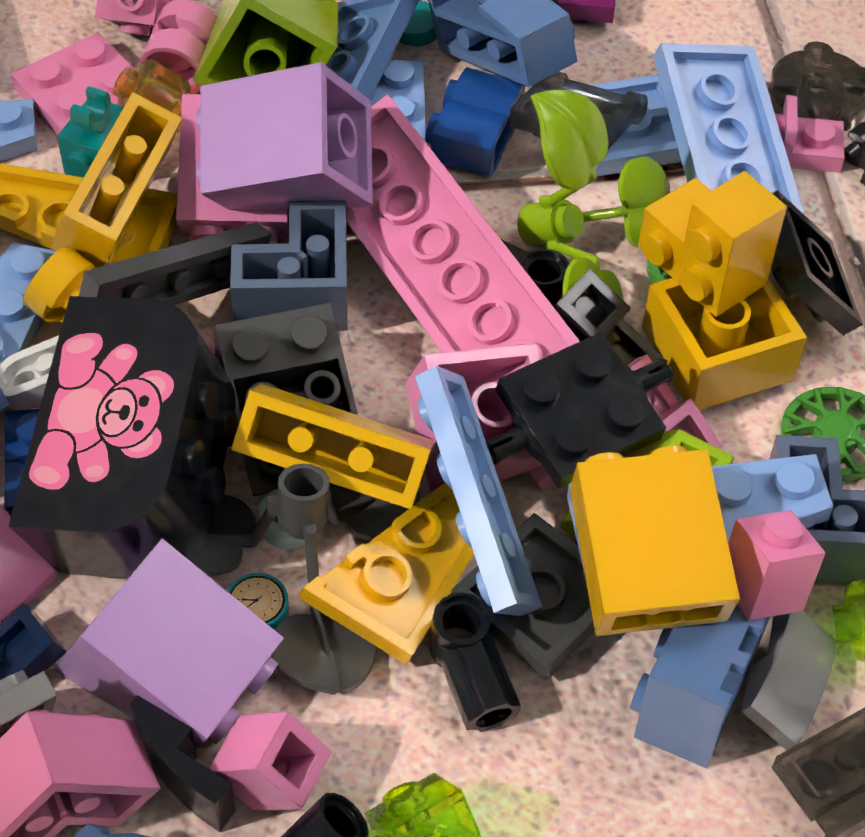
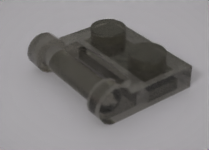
M557 72L534 84L509 109L510 127L530 132L534 136L541 138L539 117L531 95L550 90H568L585 96L597 106L605 121L609 150L631 124L639 125L642 122L647 110L648 97L646 94L631 90L626 94L569 80L566 73Z

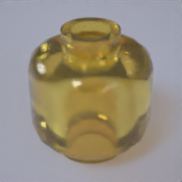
M150 59L140 62L133 69L130 67L124 68L116 79L113 94L118 97L117 105L124 107L132 92L181 117L182 94H191V86L182 75Z

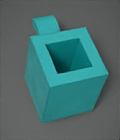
M88 86L85 90L87 100L82 106L77 104L71 106V119L57 135L64 174L85 176L124 108L111 103L108 92Z

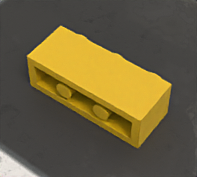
M132 92L64 211L51 249L57 252L59 249L69 246L95 265L96 268L107 265L168 154L183 118Z
M260 384L249 390L231 450L284 468L295 464H312L324 470L329 477V482L412 509L418 497L435 440L265 384Z

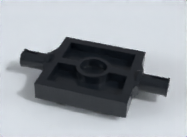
M601 331L499 378L495 391L511 414L513 428L486 440L493 464L497 465L501 461L526 450L544 466L559 489L572 482L578 462H585L591 456L607 452L619 453L625 457L662 439L667 427L648 401L646 392L673 380L674 375L671 366L668 365L666 367L668 361L661 357L657 361L633 371L622 362Z

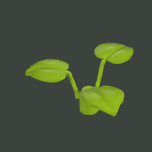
M550 90L531 95V99L539 117L541 144L545 162L553 180L563 188L552 195L540 196L539 202L528 203L521 208L517 220L519 235L528 246L546 245V249H551L573 258L564 275L562 297L590 269L624 301L618 278L610 270H600V259L597 256L566 244L572 242L575 237L581 234L584 222L624 216L627 241L632 246L638 248L644 208L670 193L669 180L662 167L654 159L649 157L633 158L624 165L618 180V193L623 206L582 212L577 205L565 200V198L596 180L597 173L594 166L600 164L606 158L608 152V135L605 121L597 106L581 94L568 90Z

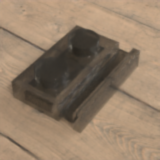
M865 707L779 754L772 765L773 771L811 822L814 820L825 833V837H848L865 827Z

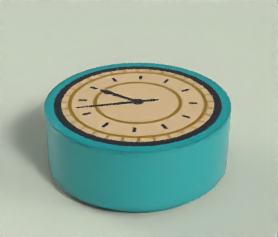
M264 573L244 575L233 582L227 592L274 630L289 616L287 590L277 578Z

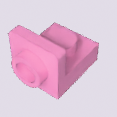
M786 95L782 114L775 113L790 167L793 169L840 173L845 159L843 121L798 117L797 96Z

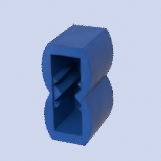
M468 67L465 68L458 81L453 79L449 81L444 94L441 112L432 113L426 128V143L431 144V150L442 164L491 177L497 169L506 144L512 138L521 118L524 107L525 85L502 76Z

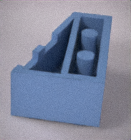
M428 0L439 50L527 87L578 62L574 44L575 29L570 21L569 13L552 0Z
M736 605L727 622L663 629L653 657L657 658V661L650 675L643 673L631 701L630 709L640 713L634 738L707 769L770 617L748 621Z

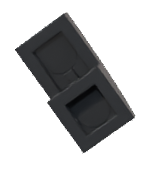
M590 269L554 306L555 310L579 341L602 331L622 362L626 365L647 354L652 362L657 361L661 357L663 358L662 354L623 319L631 307Z
M137 695L129 704L130 710L154 771L183 805L202 821L218 832H221L236 812L231 782L195 761L197 752L192 727Z

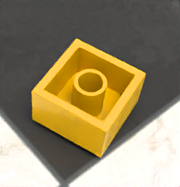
M673 278L656 282L649 286L642 329L651 345L668 361L666 367L668 365L671 366L674 375L673 382L683 399L688 400L691 398L699 410L795 380L807 336L769 278L766 286L718 317H715L701 303L690 299L683 291L681 285Z

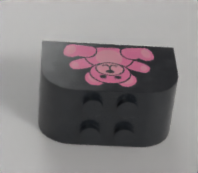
M69 296L9 522V527L58 573L129 578L162 538L188 560H191L197 554L206 540L215 504H219L222 501L225 493L226 479L223 470L227 447H232L238 429L235 413L236 395L230 378L188 316L178 307L165 301L154 299Z

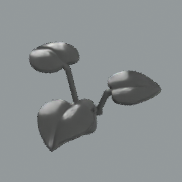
M295 464L286 468L278 478V496L270 495L267 497V508L257 525L252 510L242 500L224 494L222 501L219 504H215L210 529L205 542L190 561L208 576L228 574L236 570L242 561L243 547L254 548L258 546L277 515L280 526L287 534L293 538L305 540L307 579L309 583L319 576L317 534L326 526L328 520L334 526L345 522L348 531L352 535L364 540H372L390 527L392 522L406 512L408 508L329 482L326 472L315 465ZM420 491L414 505L420 501ZM310 606L311 615L296 614L289 616L276 627L275 631L284 639L272 653L271 658L278 662L276 667L278 671L291 682L326 694H344L361 685L370 674L375 661L376 646L314 607Z

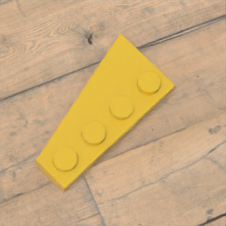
M0 163V229L51 249L62 215L84 177ZM154 189L147 190L108 264L168 248L177 225V193Z

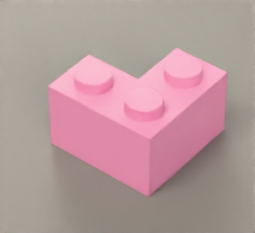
M47 710L27 711L15 719L11 724V728L0 738V837H55L67 825L121 826L161 789L134 720L106 718L98 714L83 716L50 713Z

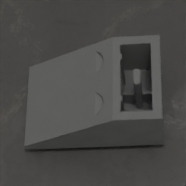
M331 303L215 325L217 359L230 378L235 390V413L238 426L249 390L260 384H265L358 415ZM242 454L253 497L268 494L278 488V478L286 468Z

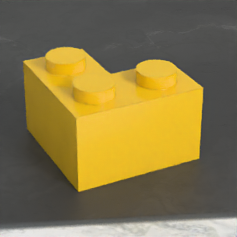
M743 171L712 191L700 180L694 178L644 208L638 248L642 250L649 262L660 266L680 284L690 299L701 303L715 317H718L767 285L787 206L746 171Z

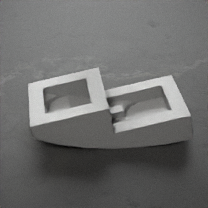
M803 611L773 616L768 654L748 668L741 710L743 714L787 751L799 745L814 717L830 676L837 642Z

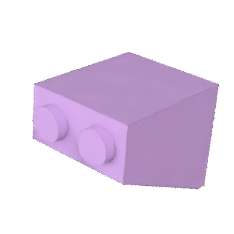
M322 62L200 86V108L196 114V123L200 133V161L196 167V176L200 186V194L227 209L289 208V201H346V207L373 205L371 100Z
M162 538L54 669L63 677L132 717L129 704L137 695L192 727L195 747H198L207 739L217 744L234 725L241 714L233 707L234 703L246 688L255 694L278 666V662L270 656L284 637Z

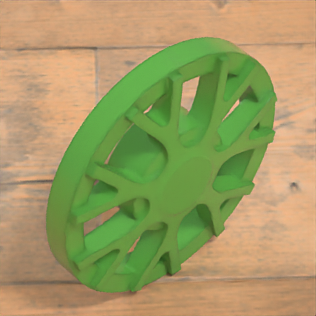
M820 387L797 396L784 412L780 435L795 436L811 433V437L838 438L840 464L844 463L848 467L841 468L842 482H851L865 478V463L857 466L850 456L856 448L865 455V438L860 436L861 430H865V417L856 419L848 413L855 406L865 412V395L843 387ZM822 401H838L840 410H827ZM804 408L818 417L815 421H809L796 414Z

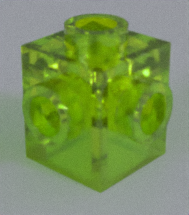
M434 772L418 782H406L392 788L383 796L382 803L364 813L375 837H482L462 789Z

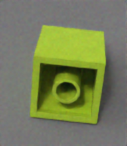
M224 0L193 81L203 86L319 62L326 65L337 48L338 2L334 0Z

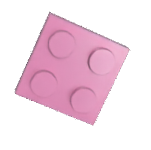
M99 32L11 73L14 89L23 99H33L37 115L56 135L70 121L71 106L73 104L82 106L87 100L85 90L88 86L108 92L111 103L122 107L125 106L132 92L155 103L153 88Z

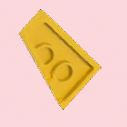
M446 483L442 484L416 503L412 509H408L397 517L391 526L365 545L362 543L347 554L344 560L322 577L320 575L305 585L298 598L407 665L432 624L436 605L442 598L450 595L451 590L455 587L474 556L472 547L464 541L457 526L456 515L460 510L453 489Z

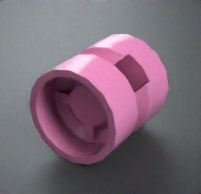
M173 0L163 6L152 30V35L139 61L140 72L153 89L164 95L182 98V94H196L200 91V86L202 85L194 82L193 79L217 19V16L206 6L190 0Z

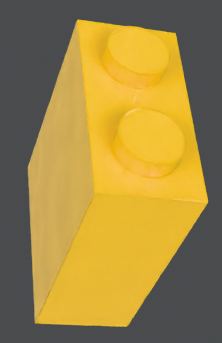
M666 446L656 449L645 456L623 458L619 453L607 452L591 456L585 462H578L570 486V493L596 636L727 622L740 597L708 449L687 451L682 446Z

